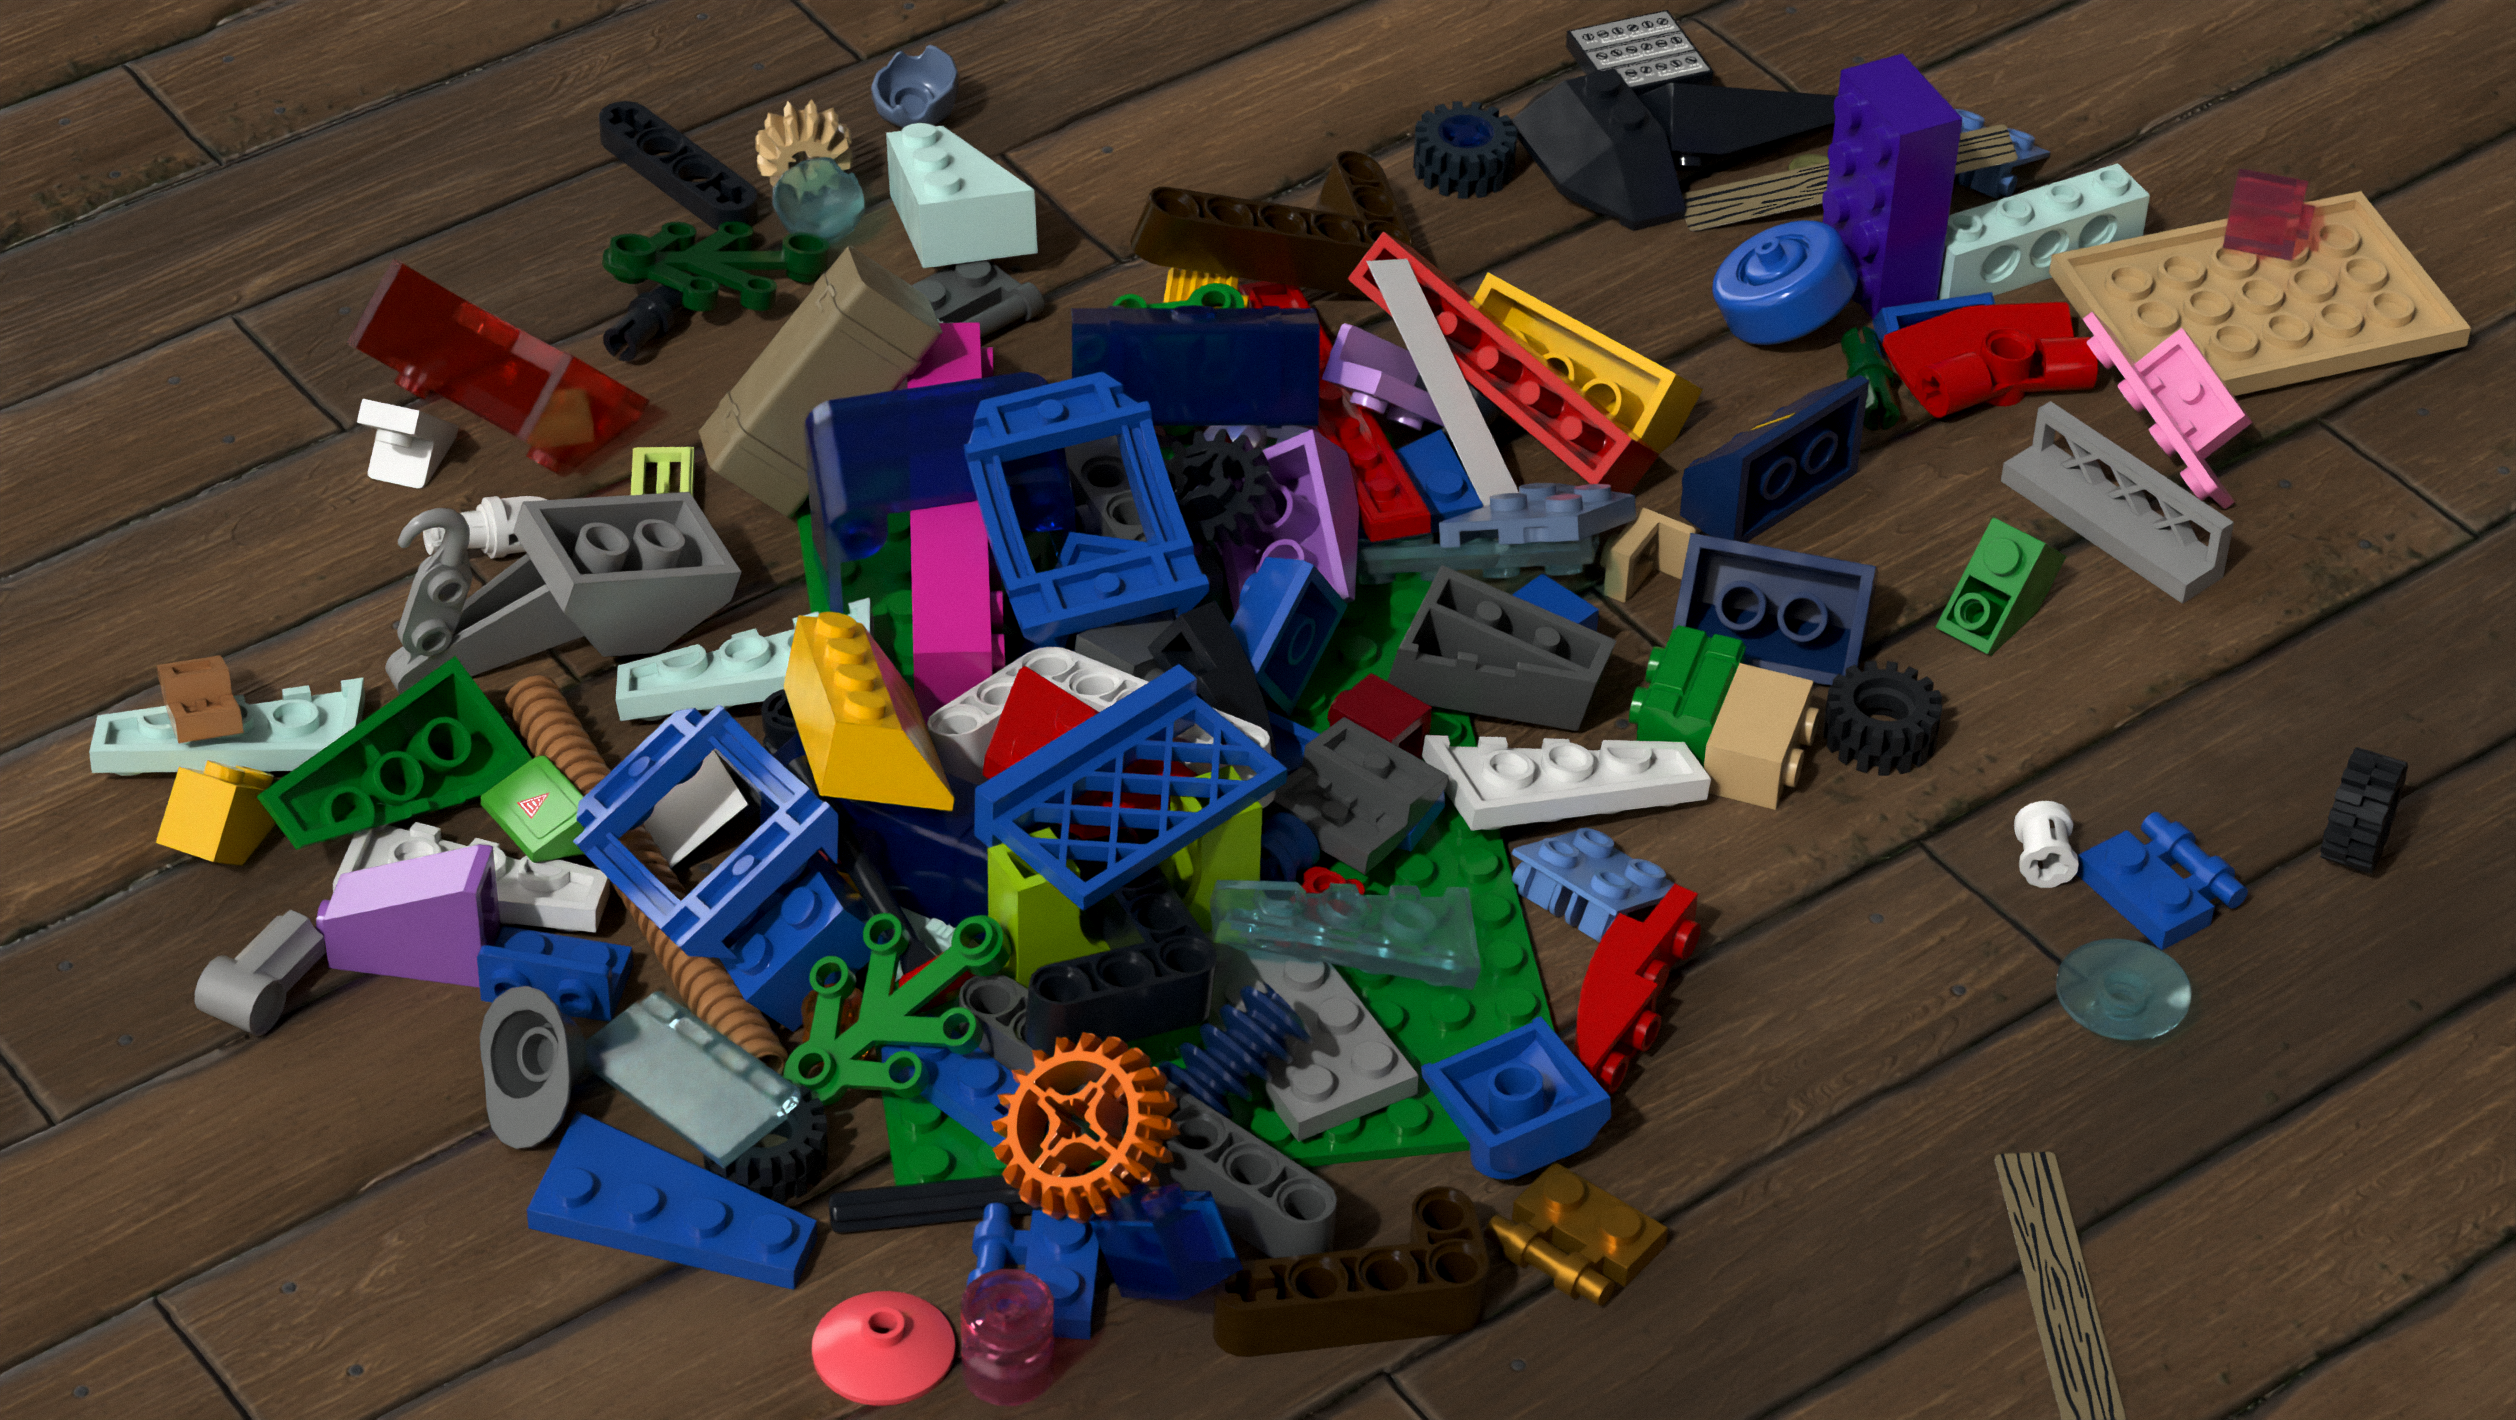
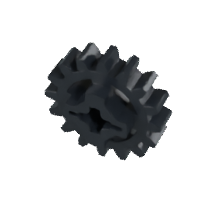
M1220 429L1213 441H1206L1201 431L1195 432L1193 445L1187 448L1177 440L1171 443L1175 455L1169 460L1163 458L1180 512L1194 545L1195 558L1197 559L1205 546H1210L1215 557L1222 556L1223 543L1232 540L1239 547L1245 545V537L1242 532L1248 527L1261 531L1265 525L1258 514L1259 511L1274 510L1276 505L1270 491L1276 489L1278 485L1270 470L1272 467L1260 447L1254 449L1248 436L1244 434L1232 442L1226 429Z

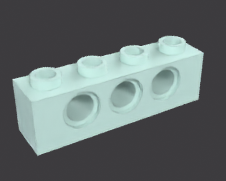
M2117 163L1949 215L1937 300L1992 292L1993 296L2052 278L2049 274L2052 254L2143 236L2150 195Z

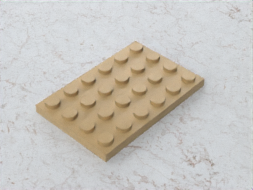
M2361 191L2052 254L2049 274L2083 319L2091 312L2095 313L2114 332L2135 363L2180 328H2183L2191 336L2233 396L2465 347L2468 344L2471 330L2468 323Z

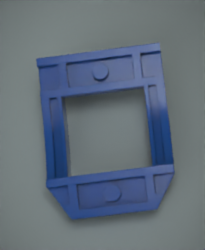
M1103 371L980 401L973 419V432L968 444H964V453L989 543L1024 638L1041 647H1055L1056 637L1173 609L1176 618H1178L1181 614L1192 610L1209 592V582L1206 574L1202 575L1195 558L1194 545L1180 512L1162 458L1148 401L1138 403L1123 393V384ZM1116 435L1134 503L1148 546L1036 573L1019 527L1001 463Z
M720 704L707 716H702L696 708L675 711L586 794L578 804L576 820L584 827V831L573 842L688 956L737 959L723 944L722 940L732 931L747 925L756 915L759 905L782 884L798 877L807 866L808 859L818 850L822 851L837 864V812L826 801H821L809 787L774 758ZM714 750L776 812L680 901L618 839L628 830H633L642 825L653 813L655 804L676 785L690 780L700 770L703 759Z

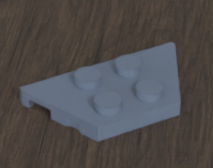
M1532 483L1519 486V493H1504L1490 496V505L1439 522L1440 547H1461V544L1477 538H1499V545L1581 540L1635 520V495L1611 491V485L1608 484L1574 486L1561 483Z

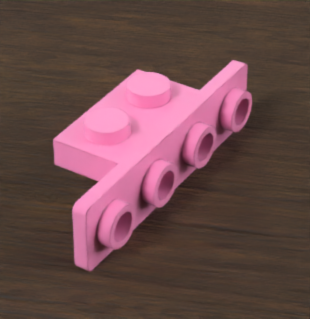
M2089 313L2083 318V321L2094 336L2086 341L2087 345L2106 369L2116 365L2125 378L2117 386L2131 406L2138 413L2146 408L2156 421L2154 425L2148 428L2153 438L2169 457L2177 452L2188 467L2180 472V475L2198 499L2203 501L2210 496L2224 509L2228 508L2235 501L2207 464L2205 458L2253 423L2191 336L2183 328H2180L2135 363L2114 332L2095 313Z

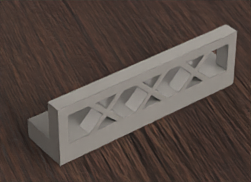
M2049 401L2038 408L2032 446L2004 462L2001 482L2182 604L2223 578L2234 525L2232 520L2053 402ZM2055 430L2065 436L2074 456L2069 455L2053 444ZM2097 459L2111 467L2119 486L2114 485L2105 478ZM2143 489L2156 496L2165 514L2164 517L2151 509L2142 491ZM2189 520H2192L2211 533L2208 546L2197 539Z

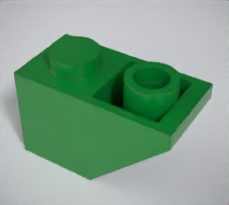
M1993 517L1935 628L1992 656L2039 611L2067 556L2048 544Z

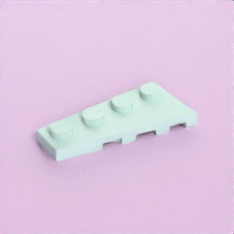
M870 598L848 603L850 614L847 616L852 617L857 623H862L874 638V617ZM814 612L803 616L818 617L819 613ZM798 617L792 618L793 630L763 637L758 634L756 628L731 635L732 638L724 642L719 650L706 653L702 646L696 644L618 665L615 700L620 721L639 718L654 721L665 718L677 710L696 708L697 710L711 712L718 704L726 710L733 705L765 701L772 693L784 689L783 686Z
M364 679L342 680L341 692L311 696L309 685L282 689L283 700L250 705L245 703L244 695L234 696L241 709L244 733L178 743L166 706L98 715L89 751L92 773H115L121 776H134L145 772H178L179 767L204 771L207 760L232 767L241 765L265 773L293 771L362 722L365 703Z

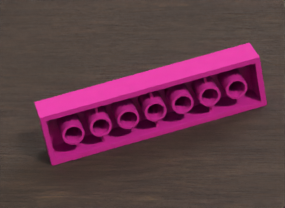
M980 322L939 323L942 334L922 357V364L913 375L907 376L914 695L927 729L929 717L935 711L1005 667L1004 634H1002L1003 596L1002 591H1000L1001 576L985 530L964 453V444H968L973 432V419L980 401L995 397L994 386H982V384H993V347L980 346Z

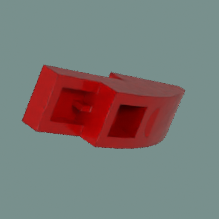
M1677 884L1671 887L1643 923L1622 913L1617 915L1603 935L1590 961L1582 984L1577 1012L1574 1055L1600 1086L1610 1094H1613L1621 1085L1626 1075L1629 1061L1638 1050L1646 1052L1655 1041L1661 1025V1015L1655 1013L1657 997L1666 984L1671 967L1678 958L1682 960L1689 958L1700 937L1701 925L1695 922L1698 893Z

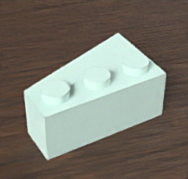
M914 123L905 126L902 131L886 133L890 196L923 268L1038 253L1035 190L944 126Z

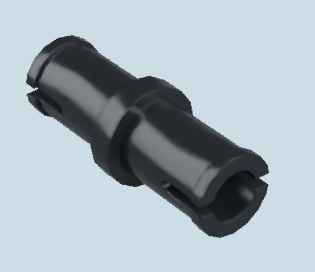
M659 283L652 291L642 292L636 296L628 306V313L614 326L608 328L603 335V343L610 355L615 357L620 350L629 345L620 354L619 360L630 361L637 356V353L651 339L661 338L669 332L674 324V318L685 308L682 304L683 292Z

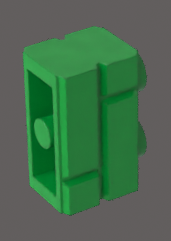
M1678 625L1672 630L1665 648L1654 646L1648 661L1645 678L1646 683H1650L1649 688L1640 686L1636 688L1629 712V723L1638 725L1636 741L1685 742L1704 768L1706 744L1739 663L1744 664L1746 646H1744L1743 641L1714 634L1711 638L1707 636L1706 631Z

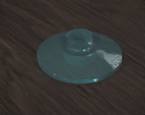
M2101 939L2079 946L2065 957L2057 974L2056 991L2064 1010L2083 1027L2114 1039L2144 1040L2161 1036L2181 1023L2190 1006L2191 986L2181 966L2163 951L2134 940Z

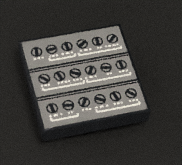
M1668 10L1567 31L1566 48L1586 75L1595 71L1615 68L1637 96L1670 83L1712 86L1714 71Z

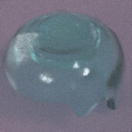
M829 157L800 162L785 171L773 187L772 204L783 227L789 234L798 232L816 234L825 238L829 244H832L854 231L865 213L863 189L859 185L855 174L852 172L847 174L837 165L834 159Z

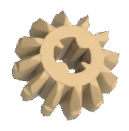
M812 99L804 110H796L787 101L784 107V116L768 113L765 120V129L759 130L755 139L756 151L759 153L757 155V167L761 175L770 176V184L775 192L791 186V194H793L796 200L805 189H812L821 198L824 192V183L840 187L841 180L843 179V170L850 169L853 161L852 149L849 147L851 144L849 128H847L846 124L839 123L838 115L833 108L818 114L817 105H815Z

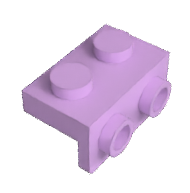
M1346 323L1341 325L1335 344L1330 352L1322 380L1351 392L1350 403L1379 414H1384L1386 408L1389 409L1386 419L1418 431H1421L1424 421L1445 427L1430 394L1414 386L1419 371L1408 350L1356 326Z

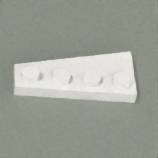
M1425 735L1422 757L1426 763L1449 775L1447 786L1444 790L1471 831L1481 829L1496 830L1511 825L1541 821L1556 822L1564 818L1594 814H1616L1625 810L1655 806L1670 807L1679 803L1707 800L1711 782L1710 776L1685 742L1603 740L1600 750H1587L1578 744L1570 743L1569 739L1544 738L1542 749L1507 748L1506 737H1479L1478 747L1449 746L1448 736Z
M415 822L411 826L410 831L386 824L355 833L333 881V893L339 877L343 873L479 844L493 846L500 925L520 924L555 928L563 932H596L610 896V879L601 870L559 859L534 863L527 856L521 860L507 857L500 849V844L475 838L469 846L441 839L440 828Z

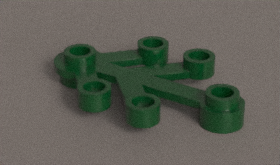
M736 221L724 222L719 225L717 232L695 244V227L684 222H669L662 226L660 232L650 238L630 233L614 236L610 240L609 248L603 252L602 266L606 271L613 274L616 280L623 283L640 284L647 281V279H651L683 292L682 304L694 311H711L717 307L718 283L741 291L740 303L744 307L756 311H766L775 306L776 282L770 278L754 276L741 270H786V276L794 281L814 282L820 278V273L827 268L829 242L816 234L798 232L789 234L783 239L782 251H751L753 228L748 224ZM680 270H687L700 276L694 277Z

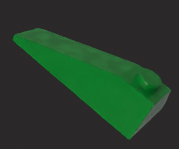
M454 656L261 792L257 798L295 849L298 850L481 798V795L532 760V757L458 658Z

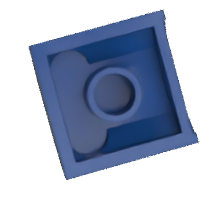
M1541 1016L1532 1019V1023L1434 1064L1428 1063L1421 1066L1423 1079L1452 1121L1468 1140L1472 1165L1477 1171L1491 1178H1516L1578 1152L1595 1141L1599 1130L1611 1118L1610 1096Z

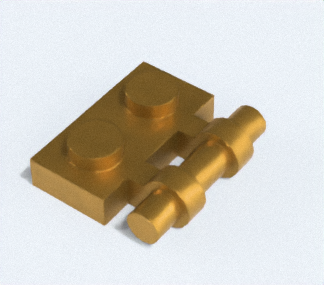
M1554 1162L1514 1200L1512 1220L1518 1224L1500 1214H1496L1489 1221L1484 1237L1503 1248V1256L1521 1268L1531 1265L1554 1279V1287L1571 1298L1575 1299L1582 1295L1598 1306H1602L1610 1298L1615 1286L1613 1281L1602 1274L1626 1287L1666 1247L1668 1227ZM1551 1243L1557 1246L1558 1248L1564 1250L1565 1252L1569 1253V1255L1552 1246Z

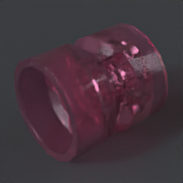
M998 1269L984 1273L969 1283L961 1299L962 1377L968 1390L980 1400L995 1405L1016 1406L1033 1401L1047 1390L1054 1375V1297L1048 1285L1036 1275L1019 1269Z

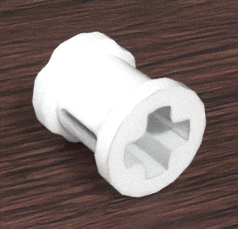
M2038 801L2022 808L2015 816L2014 821L2015 834L2017 839L2023 843L2024 849L2019 860L2021 874L2025 876L2029 884L2041 888H2052L2070 881L2077 873L2079 865L2078 856L2069 845V836L2073 830V819L2070 811L2062 804L2053 801ZM2050 819L2053 820L2055 829L2050 828ZM2038 860H2042L2043 869L2039 868Z

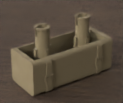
M848 245L829 270L823 273L816 281L812 291L733 389L725 394L719 402L717 409L700 428L699 435L710 468L788 518H792L811 493H816L826 481L825 476L908 375H913L922 364V357L942 334L929 299L922 292Z

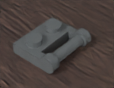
M989 260L952 264L911 285L929 299L936 318L940 322H980V339L1018 319L1029 321L1042 314L1045 308L1042 294L1034 284L1030 282L1020 284Z

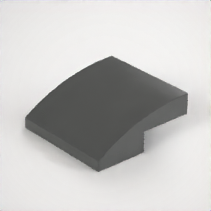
M1343 717L1305 745L1302 766L1287 776L1286 783L1275 790L1274 800L1268 806L1262 808V816L1268 819L1273 814L1279 812L1292 814L1311 829L1322 851L1366 874L1392 852L1424 817L1447 786L1449 775Z

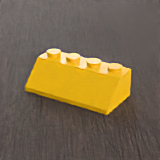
M1489 272L1473 298L1659 454L1674 443L1703 391L1700 387ZM1504 411L1501 413V416L1521 426Z
M822 612L818 617L798 615L783 687L820 796L952 811L955 798L913 690L862 623H857L852 617L837 612Z

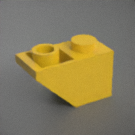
M207 760L204 771L179 767L156 843L212 862L243 865L276 824L257 798L261 792L271 786L274 776L241 765L232 767Z

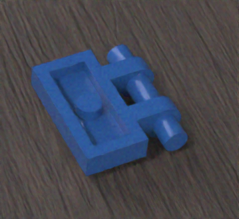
M2153 812L2148 815L2141 825V831L2152 840L2151 842L2144 845L2126 830L2078 854L2079 865L2076 875L2161 950L2211 925L2215 906L2209 902L2210 900L2217 897L2225 905L2233 909L2238 907L2248 894V889L2234 878L2235 870L2220 856L2210 857L2195 844V835L2181 822L2175 821L2171 823L2159 812ZM2178 863L2191 876L2183 879L2170 866Z
M1002 1203L988 1204L984 1208L983 1220L975 1226L972 1250L977 1256L976 1269L968 1275L965 1293L966 1300L971 1305L970 1321L978 1327L989 1328L997 1323L999 1312L1019 1313V1335L1090 1340L1102 1240V1217L1092 1214L1089 1223L1086 1224L1075 1222L1068 1217V1213L1062 1219L1056 1220L1043 1213L1042 1210H1032L1030 1231L1014 1230L1010 1225L1011 1209ZM1005 1264L1025 1265L1024 1278H1009L1004 1273Z

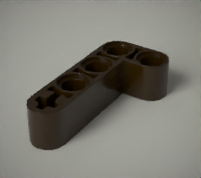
M1436 1186L1425 1189L1416 1196L1412 1203L1410 1243L1243 1261L1228 1265L1219 1272L1214 1283L1213 1338L1217 1346L1224 1352L1237 1357H1255L1459 1334L1472 1330L1481 1323L1485 1315L1489 1269L1488 1255L1474 1204L1470 1197L1461 1190L1452 1187Z

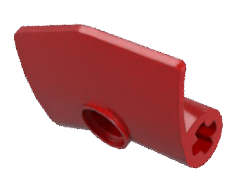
M2066 302L1962 307L1888 333L1884 336L1883 340L1886 354L1905 385L1931 415L1939 418L1983 402L2005 407L2016 405L2023 400L2026 392L2091 390L2096 383L2098 372V359L2086 343L2091 337H2074L2069 305Z

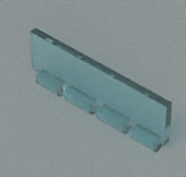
M656 991L641 1002L642 1006L635 1002L586 1040L587 1068L722 1168L727 1167L788 1118L787 1113L794 1109L801 1099V1091L797 1086L770 1067H766L762 1061L735 1042L729 1040L721 1032L697 1015L692 1014L691 1011L662 991Z

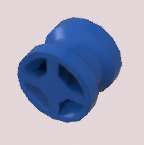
M1284 812L1273 814L1262 825L1259 891L1267 895L1278 896L1285 893L1295 882L1296 874H1303L1307 869L1312 868L1320 857L1318 841L1311 829L1292 814Z

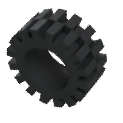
M1876 661L1865 662L1864 672H1861L1854 664L1846 668L1845 676L1838 673L1833 679L1832 687L1829 686L1823 726V738H1827L1826 746L1831 753L1839 751L1838 760L1845 765H1848L1853 759L1857 760L1856 770L1867 773L1870 765L1877 766L1878 775L1889 776L1891 766H1896L1900 774L1910 772L1911 763H1914L1919 768L1927 763V756H1933L1936 750L1943 706L1941 705L1942 696L1940 691H1933L1934 682L1926 676L1917 681L1918 670L1908 666L1906 671L1901 673L1897 671L1898 663L1887 661L1886 669H1878ZM1869 715H1884L1897 720L1882 721L1871 718Z
M2360 747L2354 749L2353 754H2351L2348 760L2347 768L2344 769L2340 787L2337 788L2334 797L2333 808L2328 816L2329 822L2324 831V840L2320 850L2321 858L2370 874L2373 873L2377 867L2378 860L2382 856L2384 844L2387 843L2392 822H2394L2397 814L2396 809L2401 800L2402 788L2407 777L2408 762Z
M768 1076L756 1077L757 1087L748 1088L745 1080H740L733 1083V1096L722 1089L715 1095V1105L708 1103L704 1110V1121H701L704 1169L762 1196L772 1195L773 1201L780 1204L786 1203V1191L789 1190L797 1199L807 1194V1182L816 1186L822 1179V1169L826 1170L828 1165L827 1117L824 1114V1105L819 1098L812 1100L811 1090L804 1085H801L793 1093L792 1080L780 1077L777 1087H770ZM761 1134L779 1135L788 1139L782 1144L766 1148L753 1147L742 1143L750 1137Z

